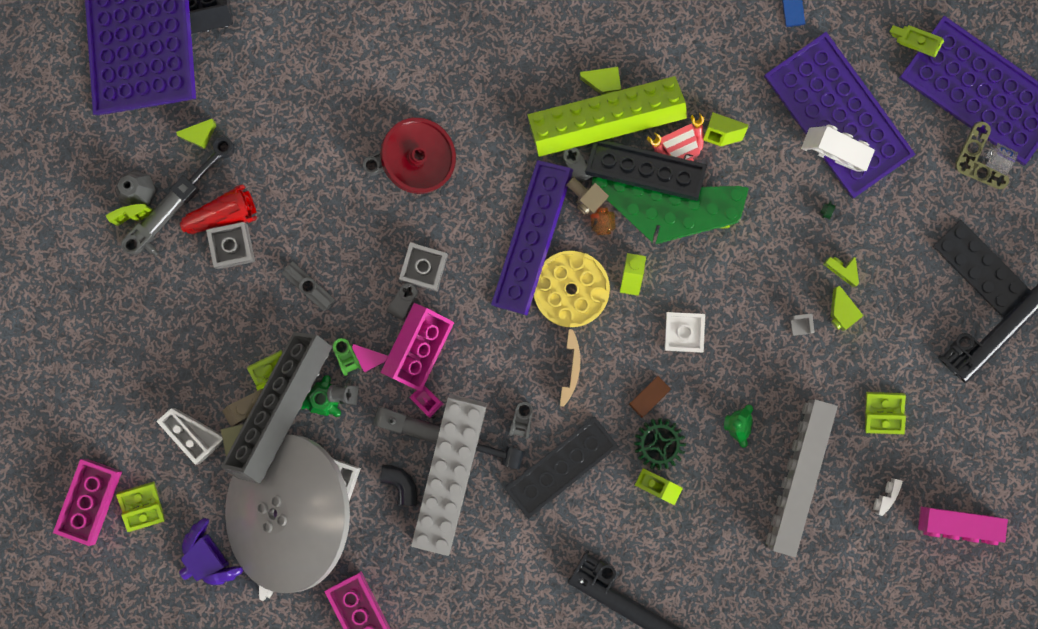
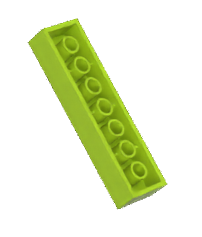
M675 76L527 114L539 157L687 118L686 102Z

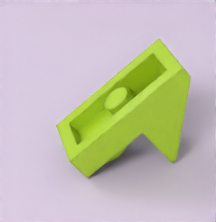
M829 257L823 263L825 267L853 288L859 284L856 257L851 258L845 267L842 266L843 262L836 257Z

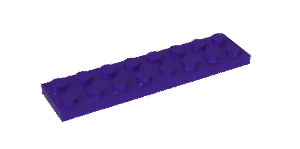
M537 160L491 303L492 306L528 315L568 189L566 185L571 179L573 169Z

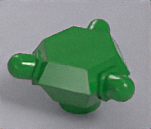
M325 375L322 382H317L311 388L302 403L301 409L307 408L312 413L325 416L332 414L335 417H339L341 415V410L337 408L339 403L330 402L327 397L328 388L332 385L330 384L331 377L329 375Z
M746 405L745 408L733 412L732 415H727L724 421V429L729 431L730 435L739 442L742 448L747 447V438L752 430V405Z

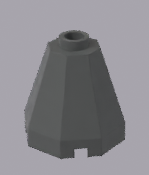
M136 169L121 175L115 187L118 200L123 206L135 204L149 206L157 191L152 177Z

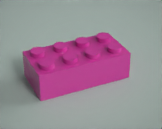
M414 303L380 373L421 392L454 322L426 307Z
M80 459L53 533L87 546L95 545L122 471L89 459Z
M921 507L918 530H922L924 535L940 537V534H943L942 537L959 540L962 537L961 540L979 543V539H981L982 543L998 545L999 542L1005 543L1008 519Z
M362 571L324 591L343 629H391Z

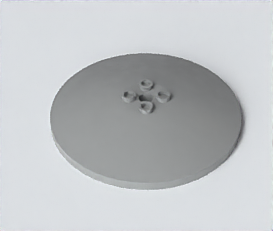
M286 434L260 484L237 479L232 476L226 498V529L232 551L244 572L254 582L267 590L278 593H295L310 589L319 584L330 574L340 559L347 540L350 521L347 488L333 458L313 440L300 435ZM275 509H276V511H277V516H276V518L274 517V510H275Z

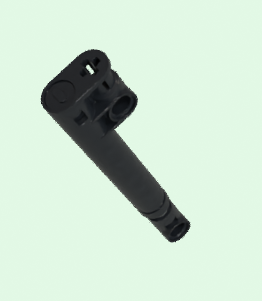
M1038 284L980 342L969 333H961L950 345V349L943 356L939 355L938 359L960 380L967 383L1038 312ZM962 339H968L971 344L968 347H962L959 342Z
M589 550L585 551L574 573L569 578L568 584L643 629H681L611 587L616 577L615 568L602 559L598 560L591 556ZM603 569H612V575L609 578L603 577Z

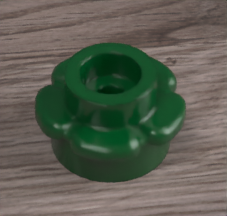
M831 201L829 204L824 203L820 212V214H823V219L825 217L830 220L836 205L831 204Z

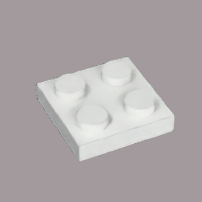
M666 312L664 351L703 353L705 314Z

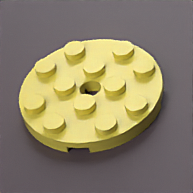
M577 251L559 252L544 262L534 293L535 303L540 312L554 324L563 327H580L595 320L604 310L610 292L609 279L602 265L592 256ZM568 284H574L577 287L575 294H568L566 292Z

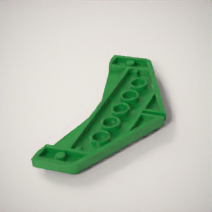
M594 176L592 179V185L596 183L609 195L606 200L652 243L657 226L660 227L656 244L738 223L742 217L749 188L742 186L702 187L698 201Z

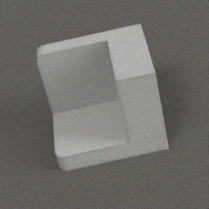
M812 314L790 317L792 336L814 333Z

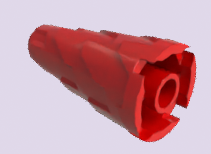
M243 184L235 186L234 189L203 205L201 208L186 214L180 222L182 231L188 234H196L212 228L255 221L257 216L252 217V214L257 213L250 192H243L242 189L246 188Z

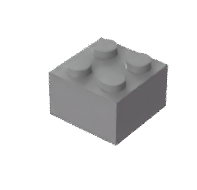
M245 222L206 230L214 268L223 269L255 262L249 228Z
M410 242L399 280L437 292L448 254Z

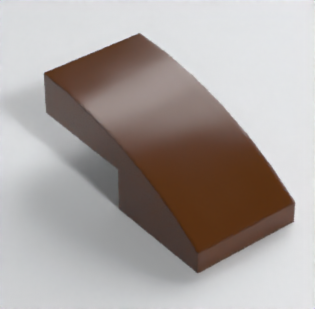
M657 376L629 405L643 418L671 388Z

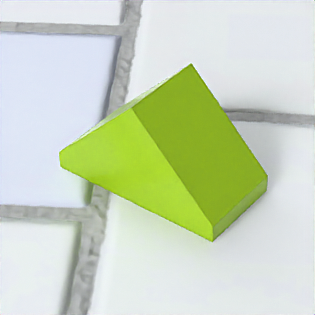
M209 119L176 133L181 139L206 149L216 127V122L213 119Z

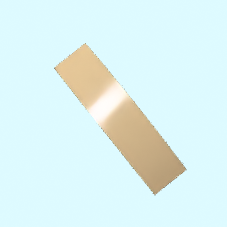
M571 329L568 330L566 349L574 350L570 388L562 387L560 406L562 407L566 405L572 396L580 372L579 345L576 335Z

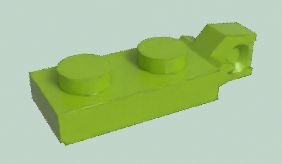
M893 25L889 31L893 37L897 38L896 41L900 45L932 57H936L944 42L942 37L910 25L908 27L904 26L903 29Z

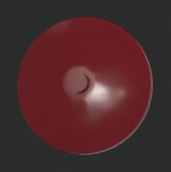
M425 118L402 120L387 132L381 144L380 157L382 167L388 178L404 191L414 194L433 192L443 186L454 171L456 152L453 142L447 132L431 120Z

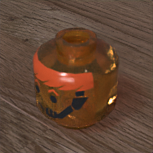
M608 207L598 208L597 212L590 215L591 230L596 232V235L612 234L611 231L616 229L615 213L608 211Z

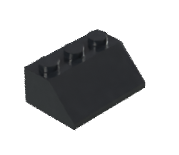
M189 0L191 34L201 31L208 32L211 29L226 28L233 25L230 0Z

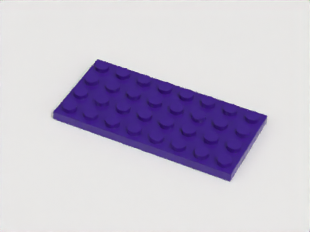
M943 16L931 32V34L944 39L936 57L918 51L899 78L969 128H972L978 121L989 124L991 132L987 140L999 149L1004 147L1010 150L1006 152L1005 149H1002L1003 152L1023 166L1026 165L1038 148V81L949 18ZM982 125V127H977L976 130L979 131V135L981 133L985 134V125Z
M827 32L764 75V78L806 135L809 128L832 125L837 128L838 132L851 134L854 140L864 141L869 144L870 148L875 150L867 171L857 172L835 163V160L827 156L823 158L852 199L916 155Z

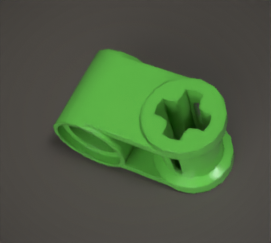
M344 338L337 339L333 343V351L344 376H347L349 372L357 368L362 369L349 340ZM341 341L347 344V350L343 353L337 349V345Z

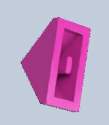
M354 344L352 346L365 373L384 364L388 358L387 355Z
M425 385L421 392L416 390L409 397L429 418H432L444 405Z

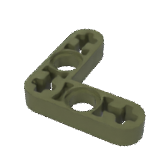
M978 121L972 126L955 162V167L961 174L996 189H1004L1009 184L1008 175L977 161L991 132L989 124ZM982 125H985V134L981 133L979 136L980 139H983L982 142H979L976 139H971L973 135L977 137L979 131L976 130L977 127H982ZM972 142L978 145V150L975 153H970L967 149L968 145ZM964 153L974 157L973 160L969 158L967 161L969 168H964V170H961L962 167L960 166V163H964L967 158L966 156H963ZM982 167L986 168L987 175L984 178H979L977 170ZM991 174L998 178L1003 175L1004 183L997 185V181L990 178Z

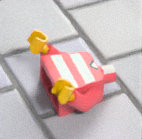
M699 113L700 118L695 121L694 116L691 115L690 119L694 126L691 123L663 137L654 132L655 140L652 141L648 136L647 141L653 145L652 147L657 153L694 161L693 158L699 156L700 151L703 149L704 130L702 124L704 118Z

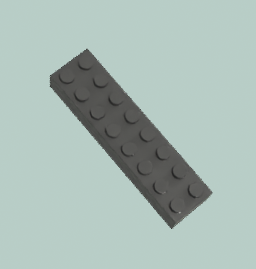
M293 332L221 466L222 469L237 479L261 483L280 445L283 443L284 437L292 426L293 420L301 409L303 401L310 392L312 384L319 375L322 365L328 358L332 348L331 345L318 335Z

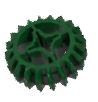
M658 418V424L655 423L654 419H651V426L645 422V430L639 427L638 430L642 432V435L635 434V437L639 438L640 441L633 444L639 445L640 448L634 451L635 453H642L638 456L639 460L644 457L646 458L643 462L644 465H647L649 461L651 462V469L654 468L655 464H657V470H661V464H664L665 469H669L668 462L675 466L676 463L673 459L681 460L677 455L678 452L681 454L685 453L684 450H680V446H686V443H680V440L684 439L685 436H678V433L682 430L681 428L676 431L674 430L677 425L676 423L668 426L670 423L669 419H666L665 424H662V418ZM658 428L667 429L674 437L664 439ZM653 430V442L644 446L646 435ZM658 438L660 441H669L665 443L662 451L659 447H650L655 445ZM675 443L674 452L667 458L666 447ZM657 450L661 460L652 459L646 451Z

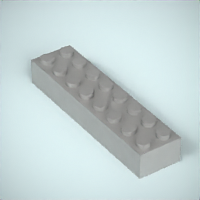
M449 394L411 547L446 556L450 555L487 403Z
M816 399L804 403L802 414H805L803 422H799L797 427L799 437L798 440H794L792 445L794 455L793 458H789L786 469L789 470L787 477L783 478L781 488H784L783 494L778 496L776 506L779 507L777 515H773L771 520L773 530L772 533H768L766 538L768 549L792 557L797 555L838 407L836 405Z

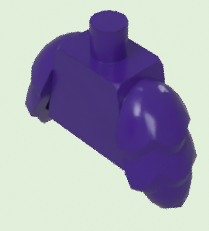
M203 518L198 523L193 524L183 539L182 552L184 556L181 560L185 567L179 571V574L184 580L193 576L196 581L202 579L204 583L209 585H221L234 580L236 576L243 572V568L241 566L224 568L229 564L210 536L208 534L203 536L209 524V519Z

